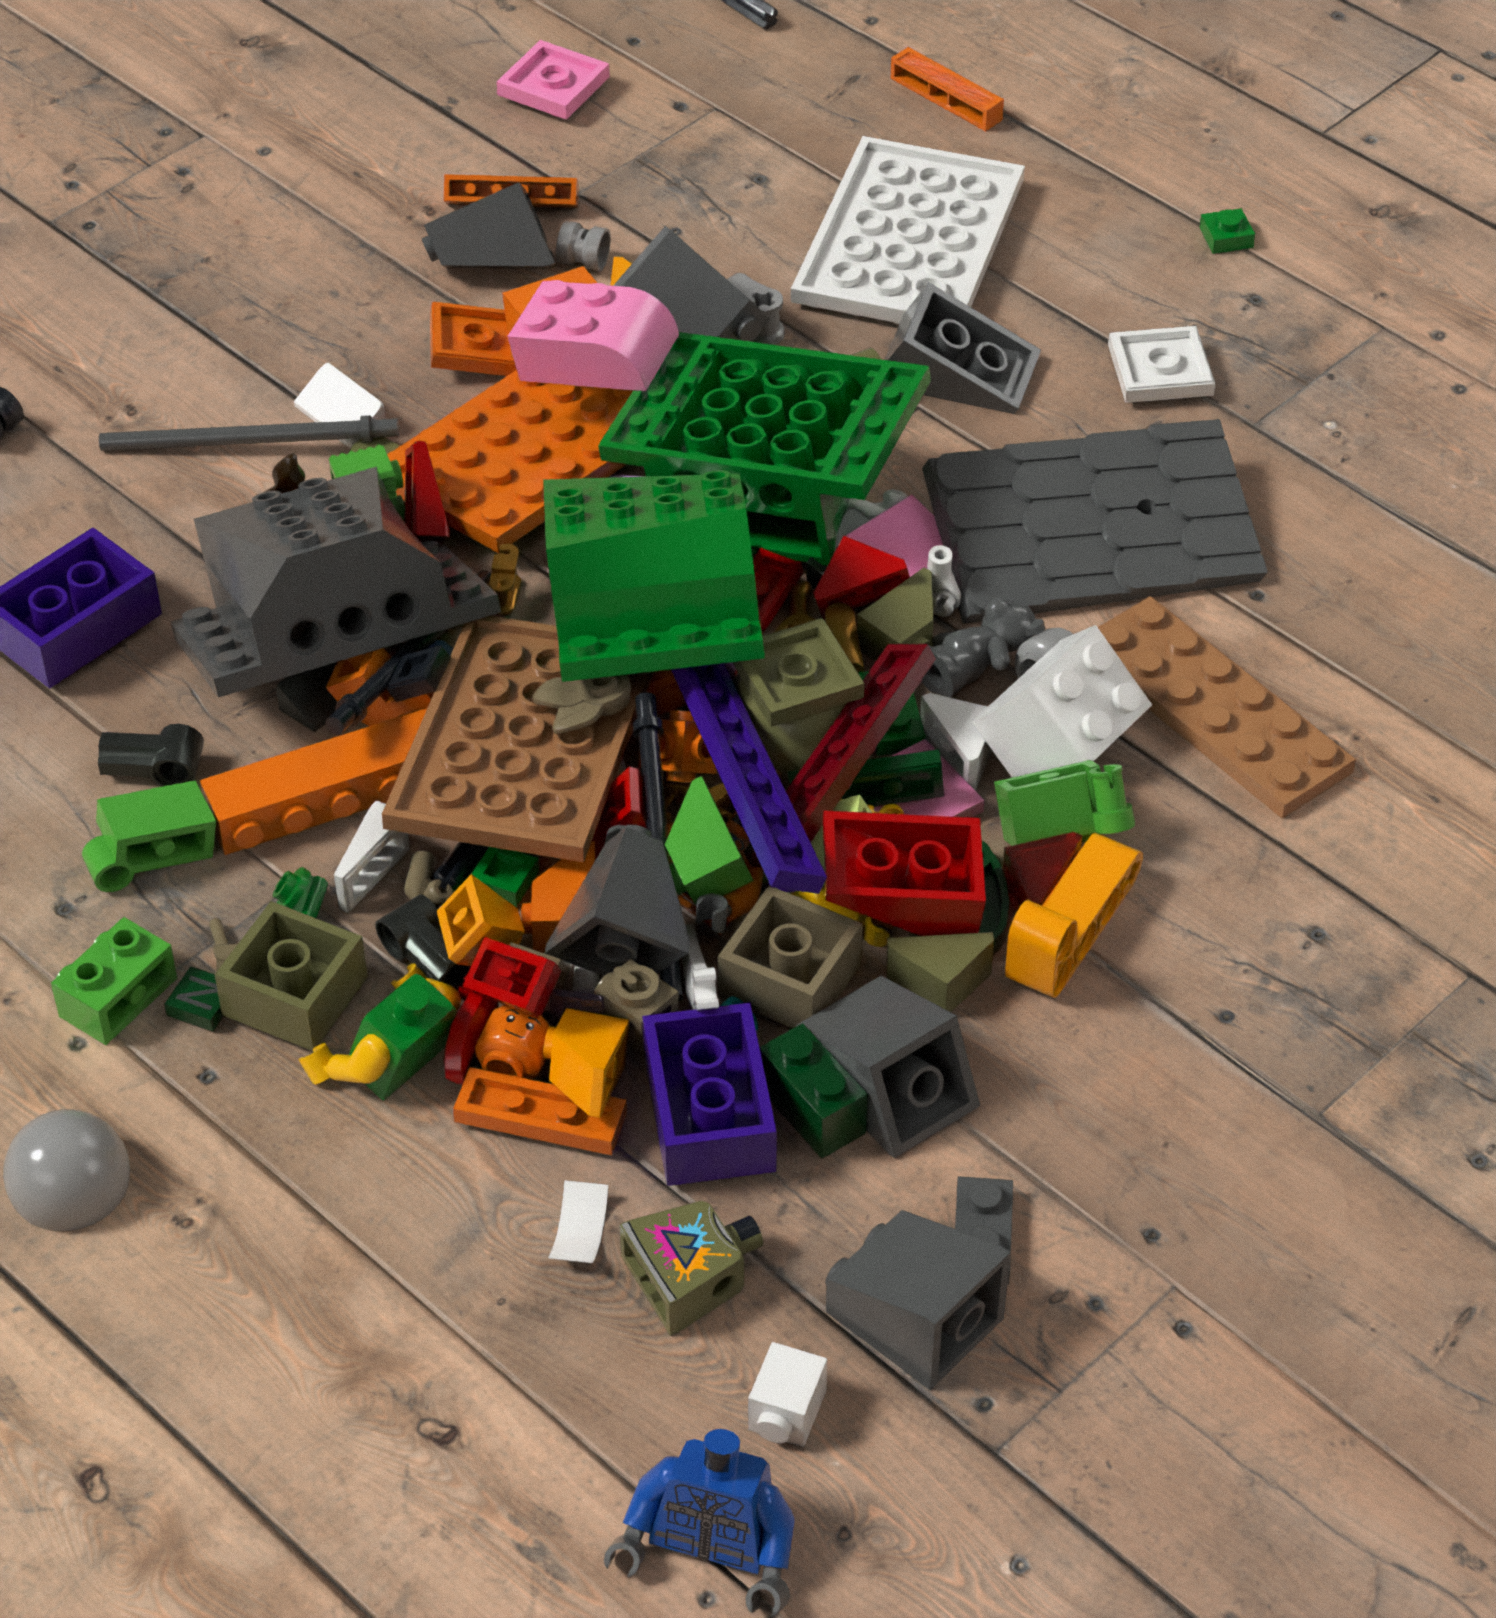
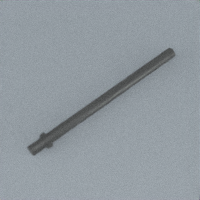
M361 415L360 420L108 432L99 434V447L101 451L360 438L362 443H372L373 438L399 437L400 423L398 418L372 419L371 415Z

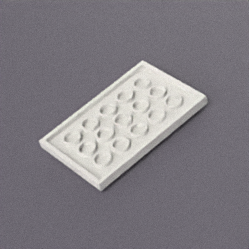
M862 136L791 287V302L813 308H823L854 316H864L900 324L905 311L925 285L930 282L971 307L1023 183L1025 166Z

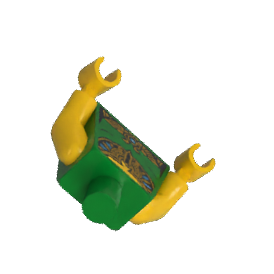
M413 963L407 967L409 972L404 977L391 982L396 990L363 1018L349 1055H333L327 1044L321 1043L313 1048V1053L300 1057L298 1060L312 1084H319L329 1078L334 1081L363 1083L384 1101L445 1048L451 1025L456 1017V1011L461 1005V997L458 991L449 984L427 978L421 969Z

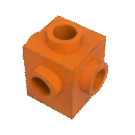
M670 710V720H662L664 733L659 737L662 770L666 771L665 780L692 782L696 778V773L716 774V766L691 712ZM640 750L638 768H641Z

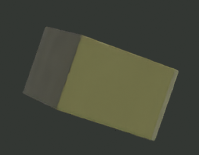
M993 932L887 938V979L952 1012L991 975L994 948Z

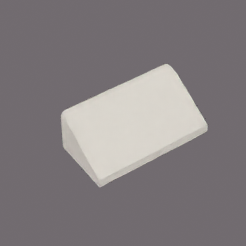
M330 363L324 364L294 401L295 407L314 422L360 420L361 415H371L372 419H386L384 404ZM359 439L339 440L351 449Z

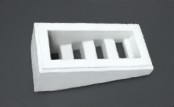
M375 801L369 808L334 873L339 909L346 913L351 911L410 850L408 833L383 829L382 812L386 804L380 801Z

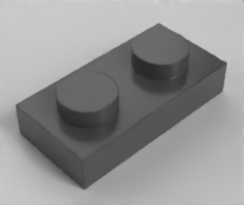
M958 1176L955 1229L1001 1245L1011 1252L1013 1180ZM1009 1264V1274H1008V1284H1007V1285H1009V1279H1010V1264Z

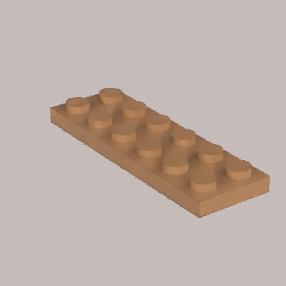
M1147 597L1098 627L1151 702L1152 706L1149 710L1280 818L1283 819L1354 773L1356 759L1153 597Z

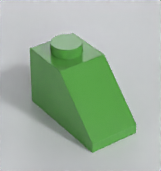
M702 776L692 780L665 842V847L673 861L669 866L677 894L681 895L688 892L694 904L697 905V899L704 894L713 893L724 896L754 880Z

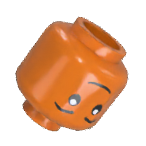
M507 1005L494 1009L475 1045L476 1057L482 1069L530 1080L535 1079L546 1060L543 1057L545 1036L550 1026L548 1021L541 1015L539 1018H536Z

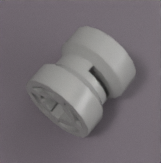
M566 220L558 234L556 244L557 262L571 266L578 262L583 263L587 269L602 271L610 252V230L597 226L588 230L583 228L580 223Z

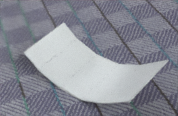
M564 1181L560 1221L557 1236L548 1257L549 1259L594 1262L604 1227L609 1185Z

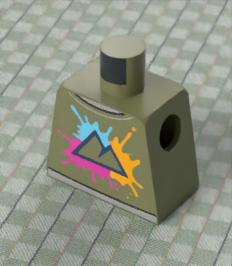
M704 1201L628 1220L620 1224L621 1257L670 1336L685 1329L740 1293L744 1287V1258L742 1255L763 1246L761 1231L752 1216L748 1215L724 1226L710 1203Z

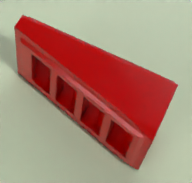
M416 441L405 450L404 523L420 542L427 540L443 542L450 537L449 527L426 441Z

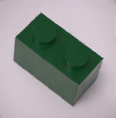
M803 1023L759 1047L771 1103L821 1159L866 1134L868 1094Z

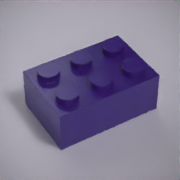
M92 527L0 586V651L50 689L162 614L155 572Z
M742 1003L719 1006L717 1009L700 1011L694 1009L642 1016L644 1059L667 1186L776 1172L777 1131L751 1004Z

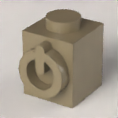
M632 959L628 960L621 967H615L613 972L606 974L594 989L595 1013L629 1019L627 1046L642 1057L644 1056L642 1016L679 1011L678 991L658 978L653 969L639 965Z

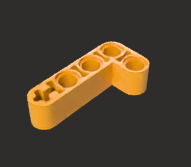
M1096 832L1093 833L1042 906L1026 900L1018 909L1008 935L1005 976L1052 998L1058 997L1135 883L1142 866L1143 853Z

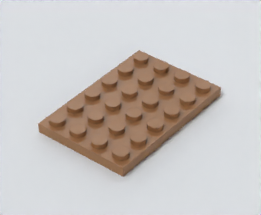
M487 616L464 623L450 655L451 659L433 694L382 812L383 829L584 862L609 796L611 784L616 777L633 731V722L637 719L635 697L640 693L647 692L654 671L627 674L631 683L630 701L621 711L612 715H601L597 721L586 727L555 734L553 723L558 709L535 704L532 697L545 681L561 677L556 626L497 616Z

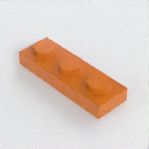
M470 1067L454 1105L453 1113L454 1122L612 1156L627 1115V1100L610 1096L601 1117H593L586 1114L554 1084Z

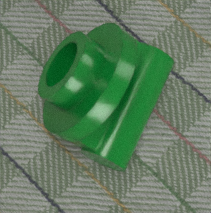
M300 867L294 873L290 871L284 873L274 889L273 898L278 900L277 904L317 919L328 888V882L320 876H312L308 869Z

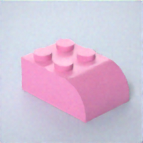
M553 280L542 281L507 337L520 381L646 391L678 338L679 332L676 321L668 308L657 298L645 291L632 287L609 286L602 283L582 284Z

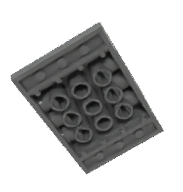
M376 466L328 481L325 478L308 479L298 485L299 489L282 494L279 491L263 492L255 495L251 503L195 518L194 523L216 608L211 610L208 607L193 608L184 612L182 618L170 621L175 640L219 698L501 613L497 593L442 542L434 540L420 542L408 529L392 504Z

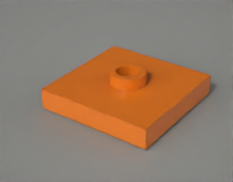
M432 302L430 311L431 368L508 376L517 370L507 337L510 332L507 330L505 310Z

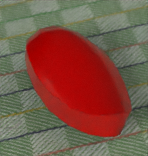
M459 986V995L465 1001L451 1025L445 1044L443 1067L446 1080L463 1085L468 1068L476 1055V1042L491 1013L499 1007V1002Z

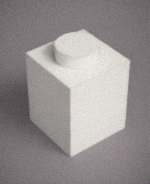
M772 1342L748 1398V1430L756 1432L764 1439L774 1443L788 1442L804 1447L827 1391V1358Z

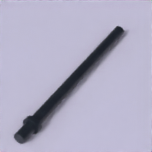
M486 570L479 571L476 575L490 587L491 573ZM447 629L408 640L353 694L344 695L337 702L336 711L325 722L327 730L334 735H340L350 725L359 724L366 717L367 708L388 688L403 655L428 649Z
M645 692L635 697L637 719L633 722V735L639 739L646 825L652 834L651 837L663 841L670 865V855L665 847V842L668 838L659 740V737L664 733L663 721L657 717L655 695ZM679 959L660 972V979L678 991V1002L683 999Z

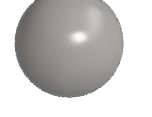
M60 1109L36 1117L16 1134L5 1156L3 1179L11 1204L26 1221L47 1230L72 1231L99 1222L120 1204L129 1185L130 1162L122 1139L107 1122L85 1111Z

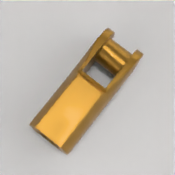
M832 603L825 609L826 624L857 673L864 672L859 638L856 633L854 611L848 604Z

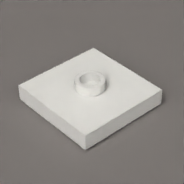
M1196 326L1109 333L1108 347L1125 403L1214 396L1215 381Z

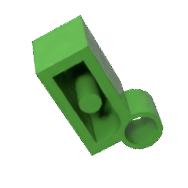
M196 780L97 799L96 823L102 835L90 840L82 851L83 860L95 886L103 892H115L126 887L132 881L134 873L213 858L216 820Z

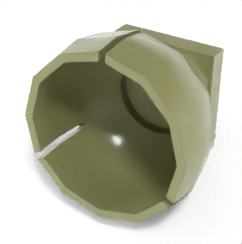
M823 618L762 636L765 653L764 659L732 662L739 673L733 680L734 686L774 768L782 772V785L785 791L789 787L788 771L801 770L845 705L864 698L863 680Z

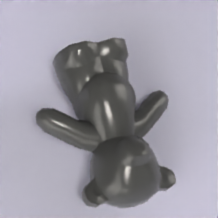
M999 597L991 599L986 604L981 626L939 633L933 637V647H929L936 660L923 677L922 683L929 691L951 698L966 684L978 680L990 663H992L993 668L999 671L1005 670L1010 663L1009 652L1017 651L1023 642L1043 632L1046 629L1044 621L1036 619L1032 610L1025 604L1011 600H1002Z

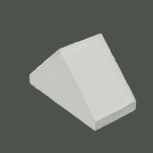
M933 693L921 696L920 717L926 740L935 750L939 749L940 755L976 791L992 749L972 721L987 706Z

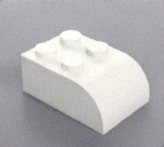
M1094 625L1061 639L979 714L972 723L1010 776L1017 777L1086 760L1094 761L1145 713L1152 704L1101 631Z

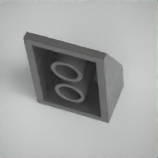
M928 282L905 311L884 360L929 366L931 382L924 393L925 396L1015 414L1020 407L1041 349Z

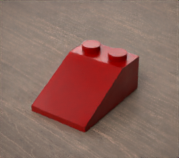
M845 811L823 812L824 872L827 876L825 880L826 901L920 936L979 932L986 903L980 818Z

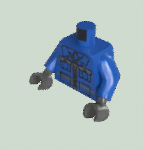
M715 1429L706 1434L704 1441L697 1439L686 1441L679 1457L667 1456L641 1477L623 1520V1523L628 1525L624 1535L617 1537L605 1553L604 1564L608 1569L614 1559L616 1550L625 1549L632 1554L634 1559L633 1566L627 1577L634 1575L645 1557V1549L641 1540L644 1532L650 1534L649 1544L754 1574H758L761 1566L764 1565L762 1579L747 1591L745 1598L746 1606L751 1613H754L761 1604L762 1589L768 1590L774 1597L775 1604L772 1615L775 1616L783 1610L790 1599V1590L786 1582L781 1579L782 1568L788 1569L795 1524L794 1515L779 1488L771 1482L770 1464L762 1457L740 1452V1439L734 1432L726 1429Z

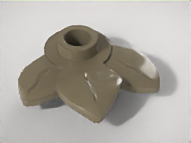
M627 675L562 682L561 677H555L545 681L536 690L532 699L535 704L558 709L553 723V731L555 734L565 733L593 724L601 715H612L624 709L630 701L631 683Z

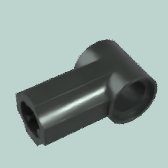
M179 723L164 727L160 735L102 732L98 744L100 775L152 777L153 781L161 787L194 781L204 746V739L195 728Z
M419 894L375 922L377 935L384 948L393 958L399 961L407 958L412 964L415 963L427 978L449 984L456 990L459 989V986L463 985L464 977L468 974L471 966L458 965L448 958L437 915V908L425 895Z

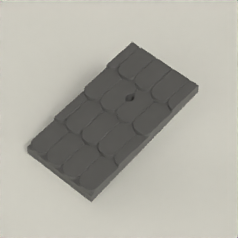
M1220 419L1153 424L1148 429L1092 433L1085 438L1006 444L1002 449L945 453L939 458H929L922 467L943 546L950 548L952 551L951 570L961 592V602L958 608L962 623L982 621L987 602L995 597L1025 604L1036 614L1141 599L1149 596L1155 597L1260 582L1268 571L1263 555L1260 554L1261 548L1251 516L1248 515L1249 510L1239 478L1236 477L1237 472L1227 440L1224 439L1225 434Z

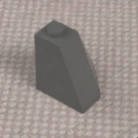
M519 182L424 225L428 236L422 238L424 247L431 261L439 260L445 268L551 269L558 266L552 251L549 250L546 244L547 237L529 195Z

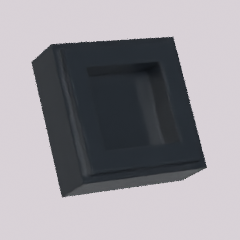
M442 645L403 655L388 685L387 691L396 702L435 692L451 657Z

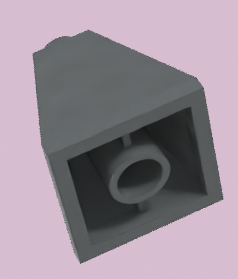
M638 825L622 827L618 834L607 841L546 943L544 954L605 976L613 972L615 967H621L630 959L639 965L653 969L656 974H659L689 953L690 941L663 841L651 837L652 834L648 829Z

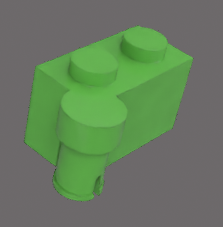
M1086 760L995 781L994 785L1004 840L1016 850H1021L1024 854H1035L1051 849L1052 842L1069 838L1071 842L1075 843L1086 842L1095 832L1098 834H1112L1133 828L1135 826L1132 804L1126 802L1122 766L1118 764L1103 765L1104 772H1101L1100 766L1092 760Z

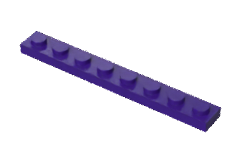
M724 663L671 669L770 886L785 892L802 891L819 894L827 876Z

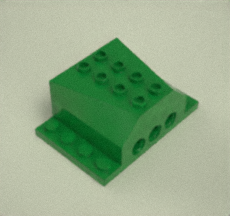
M679 332L678 338L646 391L633 390L598 445L600 458L603 461L642 466L646 476L703 475L706 472L716 470L728 471L730 474H740L747 510L752 554H756L759 548H763L795 561L807 562L812 557L822 565L828 566L834 555L838 530L850 498L866 499L931 382L930 368L926 365Z
M716 470L706 472L703 475L543 479L546 553L559 644V664L562 682L765 658L747 510L740 474H730L728 471Z

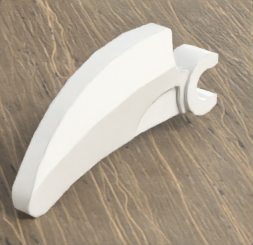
M686 924L690 947L689 953L682 957L687 998L692 1010L719 1008V1001L715 988V968H707L697 940L694 924Z

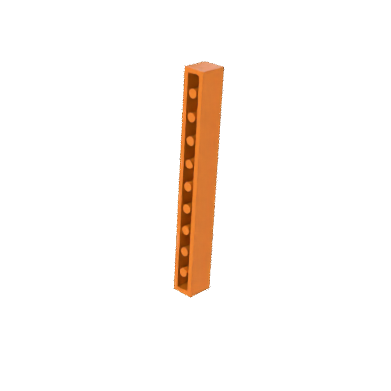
M671 669L654 671L647 692L653 693L656 697L657 715L686 706V701ZM427 708L200 780L202 794L216 820L215 835L224 855L252 848L258 844L292 833H298L307 828L338 818L350 816L369 809L375 801L387 803Z

